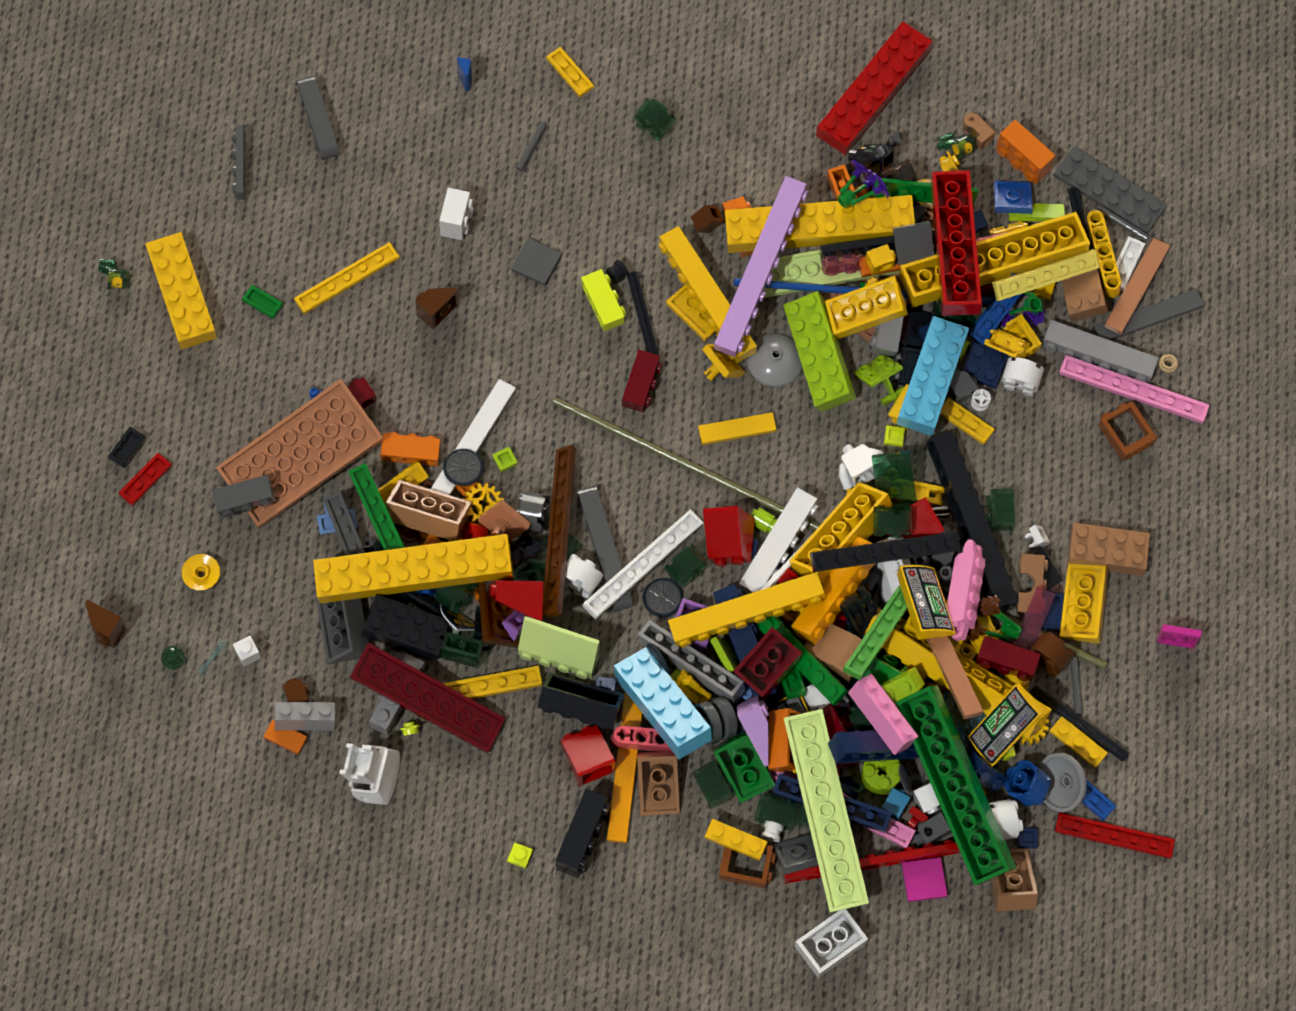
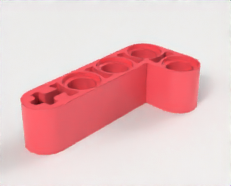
M619 726L614 730L610 738L612 745L617 748L658 752L672 751L665 741L664 744L656 742L655 737L661 736L652 728ZM636 735H641L645 742L637 741Z

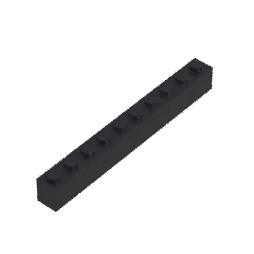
M952 431L931 435L926 442V446L941 485L944 487L945 495L964 544L969 539L975 541V545L982 547V557L986 559L981 585L984 596L987 598L988 596L993 597L997 595L998 599L1001 600L998 604L1001 612L1012 610L1019 602L1018 594L1013 589L1011 576L1006 571L1004 558L999 553L998 543L992 535L991 525L987 522L984 507L980 504L978 492L972 484L971 474L967 471L964 456L958 448V441Z

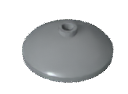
M767 334L755 341L757 350L754 355L747 358V365L750 373L757 381L767 386L781 387L793 382L799 376L803 367L793 339L782 334ZM777 353L779 357H773V354Z
M1054 753L1044 758L1039 768L1051 779L1044 803L1057 812L1074 810L1081 804L1086 792V778L1081 765L1075 758L1066 753Z

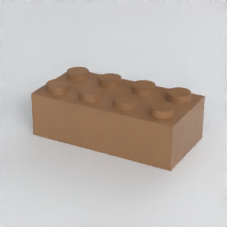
M1073 522L1070 530L1067 566L1068 564L1106 566L1109 572L1143 576L1147 568L1150 533Z

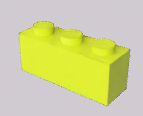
M602 269L581 277V285L603 331L624 324L626 312L623 306H619L617 302L619 299L616 291L611 290L609 276L607 274L604 275Z

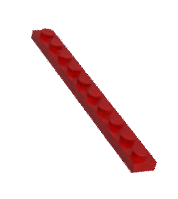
M954 840L942 842V845L926 844L920 849L908 847L903 849V852L896 853L895 850L884 852V855L880 856L868 854L864 856L865 858L859 859L862 871L897 865L902 862L960 854V851ZM818 865L786 875L783 874L784 884L821 878Z

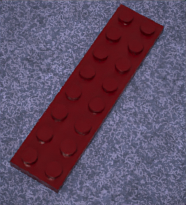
M367 643L349 677L485 753L489 752L505 720L503 716L370 643Z

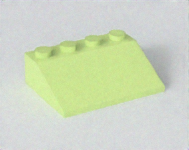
M525 616L518 646V655H521L520 657L527 661L537 660L539 664L545 667H550V665L558 667L557 669L563 673H568L569 671L576 673V676L581 679H587V677L592 679L599 660L600 640Z

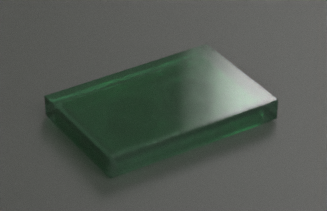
M910 451L872 455L876 489L888 493L893 508H907L916 503L917 498Z

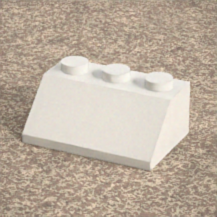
M893 536V537H890V538L881 540V541H879V542H877V543L887 542V541H894V540H901V539H904V538H903V537H899V536ZM910 559L873 565V571L880 574L878 588L883 604L889 601L897 587L900 586L897 578L899 566L911 565Z

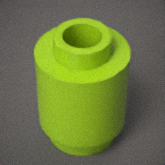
M762 508L754 509L751 513V516L755 519L754 526L765 533H770L777 521L776 517Z

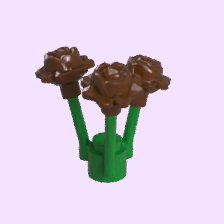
M994 595L993 597L988 596L987 598L983 597L980 599L977 616L983 614L984 616L994 615L1003 622L1001 627L1003 634L986 631L985 628H981L980 620L976 619L975 628L969 629L967 635L969 640L973 642L979 635L993 636L1008 642L1010 638L1016 640L1022 628L1001 612L998 605L1001 600L998 599L997 595Z

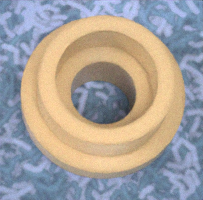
M1167 354L1160 358L1159 367L1162 371L1171 373L1177 369L1178 361L1173 355ZM1165 362H1170L1171 366H1166Z

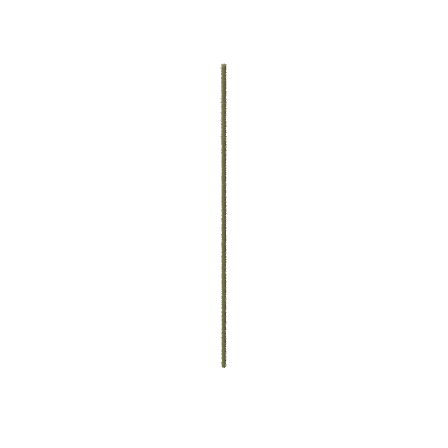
M557 397L552 402V404L780 514L785 508ZM807 519L809 522L807 527L815 531L821 525ZM940 582L942 592L949 595L950 587ZM1005 614L1015 624L1019 625L1023 631L1037 638L1043 633V631ZM1065 642L1064 647L1067 650L1071 648L1075 656L1105 669L1107 662Z

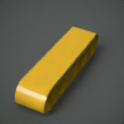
M1093 210L1087 215L1088 234L1092 249L1096 250L1100 266L1098 269L1104 293L1107 297L1115 298L1121 292V278L1104 216L1100 211Z

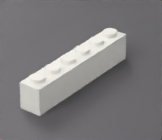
M797 487L739 582L741 590L748 594L759 591L778 571L779 565L786 562L789 557L787 552L790 547L794 548L799 540L797 537L799 532H804L809 523L807 519L810 515L813 516L818 509L816 505L817 498Z

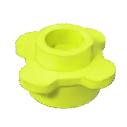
M415 721L404 723V727L400 728L403 731V736L419 733V724L415 725Z

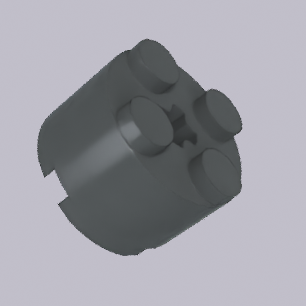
M520 492V507L516 511L531 523L525 531L543 533V530L547 527L550 513L546 507L547 504L550 505V496Z

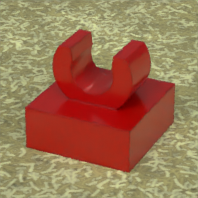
M914 806L909 810V814L913 817L908 822V825L914 830L920 822L924 823L930 819Z

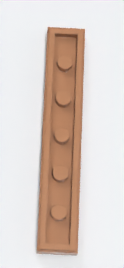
M1153 238L1105 323V328L1122 335L1168 253L1170 245Z
M949 637L927 639L963 719L982 715L983 709Z

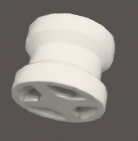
M984 389L976 390L971 399L972 408L979 412L985 411L990 404V393Z
M765 821V831L762 832L761 838L766 841L779 843L781 840L780 833L783 831L784 826L776 822Z

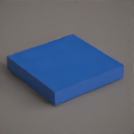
M994 181L995 212L1032 214L1031 182Z

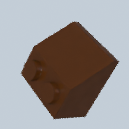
M433 288L421 292L415 301L417 316L434 330L459 305L458 290L456 288Z
M87 599L85 604L91 627L98 640L97 642L103 647L107 648L110 646L114 648L126 629L122 618Z

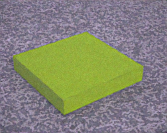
M717 636L710 639L725 669L735 674L733 671L740 662L730 640Z

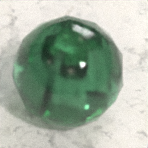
M168 646L161 654V663L167 669H179L185 662V653L178 646Z

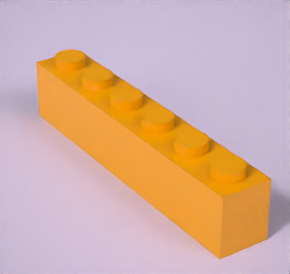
M857 536L850 547L873 543ZM874 564L832 570L822 584L825 599L816 605L807 604L791 626L796 636L816 645L840 612L839 606L856 592L857 587L867 577Z

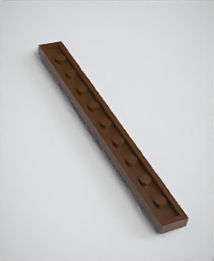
M572 445L556 449L543 590L542 617L545 619L562 615L576 448Z

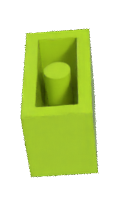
M913 667L883 682L880 686L892 702L896 703L918 692L925 683L916 667Z

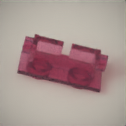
M855 253L841 255L842 262H839L838 255L824 257V259H821V265L824 266L821 267V270L827 276H835L837 273L842 272L846 274L855 273L861 270L858 264L859 255H855Z

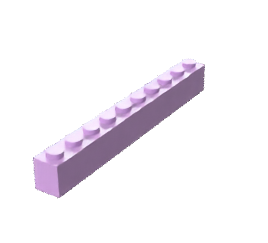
M785 176L714 343L715 350L736 357L738 352H742L745 342H742L744 336L749 335L752 328L750 322L752 318H756L759 308H757L759 301L763 302L766 291H764L766 284L770 285L773 275L771 272L773 268L778 267L780 251L784 252L787 245L785 239L788 234L791 235L794 229L793 220L800 215L802 208L799 206L801 201L805 202L809 191L806 190V183Z

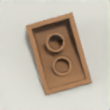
M1099 269L1062 280L1065 301L1072 322L1109 313Z
M830 624L816 645L808 641L805 643L804 646L830 672L848 684L854 678L843 672V668L862 641L861 638Z
M672 751L637 753L640 816L680 814L676 755Z
M1009 849L1017 869L991 880L996 912L1036 909L1038 892L1028 849Z

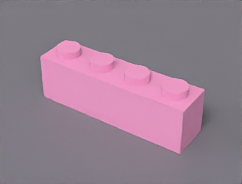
M872 674L858 680L850 689L848 694L894 755L908 749L918 738L916 732Z

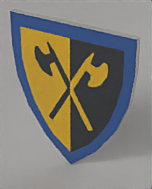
M441 603V613L449 623L448 626L452 629L447 637L450 642L455 641L460 631H474V621L460 611Z

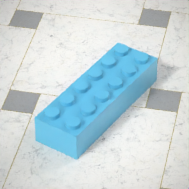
M933 316L897 419V425L930 436L934 434L967 338L968 327Z
M647 647L614 665L617 682L678 759L712 741L711 727Z

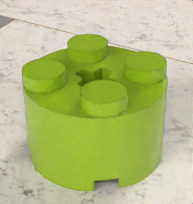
M899 760L864 762L861 779L865 788L874 795L890 794L893 788L896 789L900 782L899 765L901 764ZM882 771L885 772V775H884V774H882L881 776L878 775V772H882Z

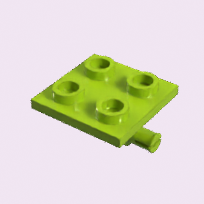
M879 355L875 360L860 366L858 370L853 372L857 378L871 388L883 382L889 394L880 399L883 406L892 401L895 402L904 388L902 386L896 391L893 390L889 377L903 370V367L887 355Z

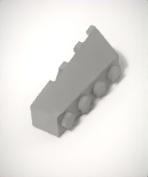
M390 651V655L421 672L425 670L424 662L405 653ZM378 695L374 713L369 720L370 727L388 735L403 707Z

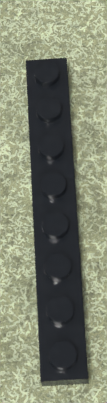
M931 230L933 244H936L935 230ZM886 236L821 245L819 251L820 260L831 261L837 257L851 258L859 254L866 256L867 251L888 244L890 250H895L894 237Z
M950 532L810 553L814 573L961 551L958 533Z

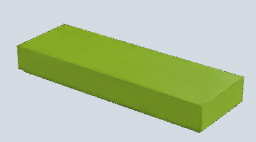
M1032 203V214L1008 213L1009 221L1044 222L1064 216V204Z

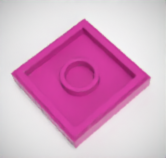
M1163 624L1157 635L1156 642L1194 649L1201 638L1202 631Z
M941 857L901 863L907 902L947 897Z

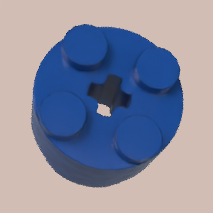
M1021 760L1017 762L1018 765L1014 768L1010 767L1005 774L1009 779L1003 784L1007 793L1024 806L1042 804L1049 790L1050 777L1028 760Z

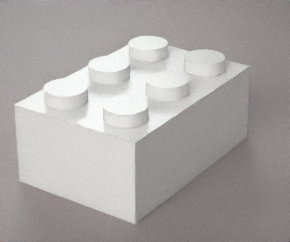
M845 909L837 911L795 942L794 947L817 978H820L866 945L868 938Z

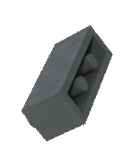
M268 475L212 490L217 513L223 517H231L239 511L249 512L253 510V507L257 506L266 507L271 505V502L276 501L272 480Z

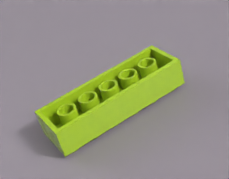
M816 291L784 304L785 313L814 406L823 412L856 399L838 339L832 332L824 296Z

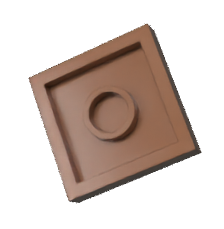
M502 499L481 514L478 519L482 525L492 532L490 536L507 534L509 542L527 530L531 524Z

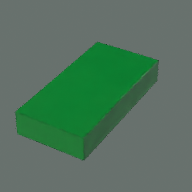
M251 285L242 298L244 303L271 319L275 318L284 305L281 301L254 285Z

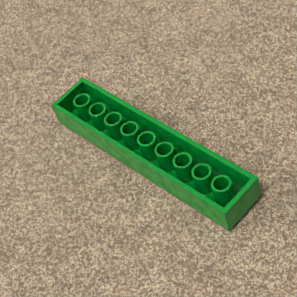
M938 685L928 686L897 701L896 705L899 711L918 735L913 744L974 886L984 884L1017 869Z

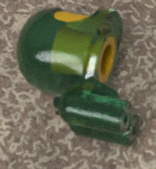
M947 133L939 137V143L937 144L939 151L951 149L959 160L964 159L965 155L973 153L976 147V143L970 135H961L954 138V133Z
M100 258L98 271L108 275L107 289H126L130 284V273L126 269L117 268V262L114 260Z

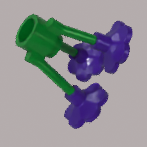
M853 160L852 165L855 166V170L852 173L853 176L839 190L840 195L837 196L840 205L845 209L850 205L853 207L856 203L880 193L889 198V193L881 177ZM863 174L866 180L863 182V185L854 192L851 189L847 191L853 181ZM876 180H877V181H878V186L874 188L875 183H876ZM873 188V191L859 198L856 197L863 189Z
M1022 293L1018 300L1026 295L1029 297L1024 301V307L1015 310L1011 308L1000 322L1001 325L1006 327L1005 324L1014 319V314L1022 312L1030 326H1037L1038 323L1044 321L1042 301L1035 297V293Z

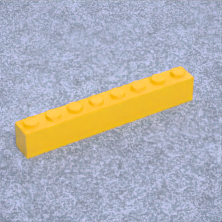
M677 226L659 236L658 248L662 254H666L670 267L676 269L679 281L682 284L685 283L690 298L696 300L699 312L705 314L709 327L711 329L714 328L717 333L716 336H718L730 304L680 227ZM750 335L744 336L742 342H745L741 353L738 352L736 357L728 355L731 360L734 359L736 363H739L756 353L757 345Z
M815 572L670 619L668 623L676 647H687L696 640L705 641L715 634L724 635L733 628L742 629L752 622L761 623L770 616L779 617L789 610L798 611L804 605L810 603L811 605L819 604L825 599V594L818 573Z

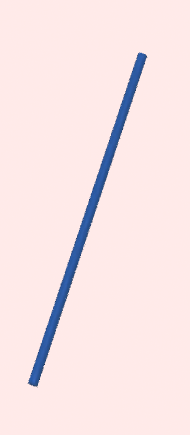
M734 278V286H739L742 279ZM771 281L770 285L766 284L765 288L846 294L862 287ZM901 290L903 298H908L906 292ZM981 296L982 304H990L994 297Z

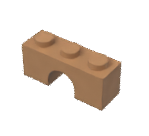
M1020 554L1018 574L1030 576L1033 580V587L1027 593H1017L1019 602L1016 605V612L1040 614L1041 610H1044L1045 598H1042V590H1046V579H1043V575L1048 567V560H1045V555Z

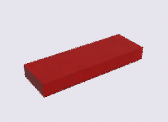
M157 453L118 492L119 496L133 507L172 467V464Z

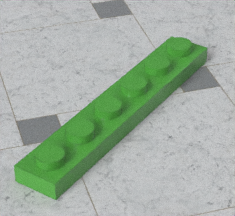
M900 586L897 587L844 666L843 672L861 680L908 610Z

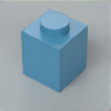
M893 788L881 809L892 812L891 818L898 821L910 797L907 796L908 794L904 790Z

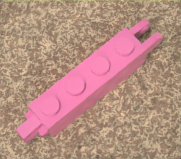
M972 539L966 541L963 553L958 554L954 560L947 609L955 630V635H952L955 641L966 640L968 630L975 628V621L977 619L986 559L982 557V547L975 545L976 543Z

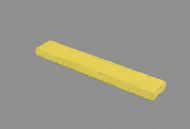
M1092 249L992 282L996 300L1001 301L1098 269L1100 266L1096 250Z

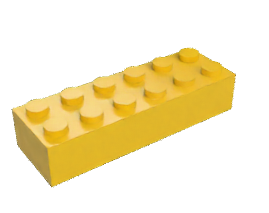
M179 232L145 243L180 349L217 339L182 233Z
M858 482L789 560L793 572L799 577L813 573L810 553L850 547L857 536L867 540L894 509L888 493ZM832 570L817 572L821 585Z

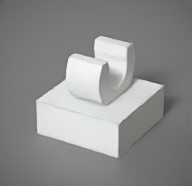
M1032 526L1029 528L1031 533L1025 535V539L1034 538V542L1029 545L1031 548H1036L1038 545L1044 547L1050 544L1042 526Z

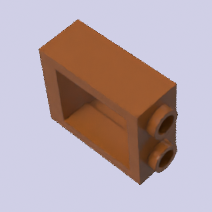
M1133 401L1128 404L1122 403L1112 413L1110 411L1104 413L1100 417L1101 419L1098 424L1122 462L1154 445L1157 439ZM1130 412L1145 434V437L1124 447L1109 422Z
M766 845L764 853H767L762 879L728 872L732 850L724 847L718 879L765 889L766 883L770 884L772 872L768 871L769 865H774L776 853L772 852L773 846Z

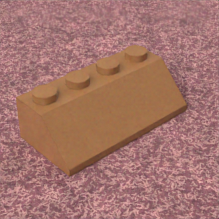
M401 480L398 481L386 501V508L393 523L451 541H457L460 537L471 507L470 501Z

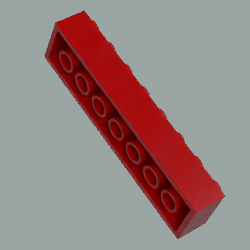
M902 21L817 126L816 136L846 156L930 52L932 40Z
M970 170L932 172L931 194L942 316L980 314L982 300Z

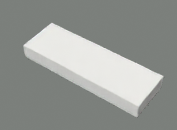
M1128 236L1116 262L1121 278V291L1125 290L1146 244Z

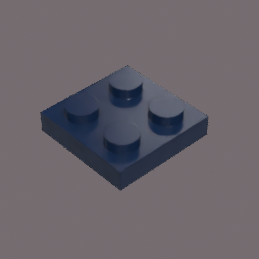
M972 342L962 371L969 373L971 378L974 377L977 383L996 389L1008 355Z

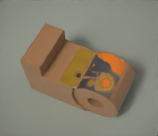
M968 113L964 116L963 129L976 138L975 145L981 150L994 139L995 131L975 113Z

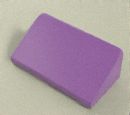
M515 611L502 622L513 641H516L521 636L525 617Z

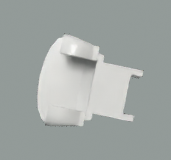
M347 743L346 747L349 750L344 770H340L339 773L349 780V786L352 787V795L364 803L387 805L391 800L397 782L400 765L399 751L382 746L364 744L362 748H358L354 744ZM355 783L370 784L371 790H363Z

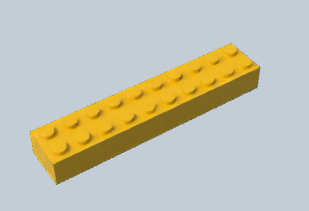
M912 195L868 198L856 203L853 207L850 205L846 209L838 201L800 204L799 207L802 209L799 217L793 220L794 229L791 235L788 234L785 239L787 241L785 249L893 236L892 227L915 224ZM772 206L725 210L728 253L754 251Z
M1070 213L976 242L980 287L1010 277L1012 273L1019 274L1088 251L1090 242L1077 213ZM937 254L900 265L899 278L912 308L940 299Z
M507 534L313 560L316 593L320 604L373 597L376 594L388 595L514 578L510 543Z
M880 613L873 616L864 636L866 635V633L868 632V630L875 622ZM902 617L882 648L889 655H895L900 658L901 662L905 665H912L927 674L937 685L945 686L949 689L927 640H918L915 634L903 629L907 620ZM957 652L959 661L983 712L988 715L1012 689L1013 685ZM1039 702L1046 711L1022 737L1029 739L1041 730L1052 709Z

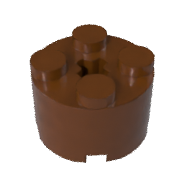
M1043 632L1029 649L1041 654L1037 667H1044L1046 672L1054 678L1063 671L1074 657L1071 648L1067 650L1064 647L1065 642L1050 632H1047L1046 635Z

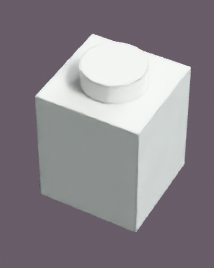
M251 636L233 644L243 667L261 659Z

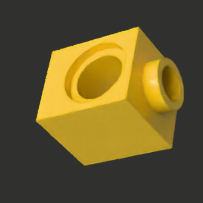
M888 244L867 251L865 260L872 275L893 268L896 256L894 251L890 250Z

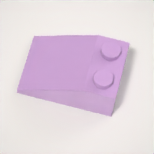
M757 695L736 707L738 718L763 765L766 767L768 766L767 716L769 713L764 699L760 700Z

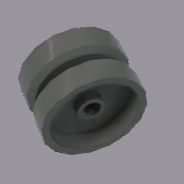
M717 697L709 702L704 701L694 705L711 727L712 741L705 745H712L720 740L733 738L736 735L738 729L736 715L732 705L726 698Z

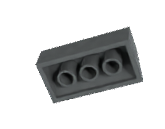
M315 591L327 664L359 659L368 643V638L361 636L365 625L361 598L320 604Z

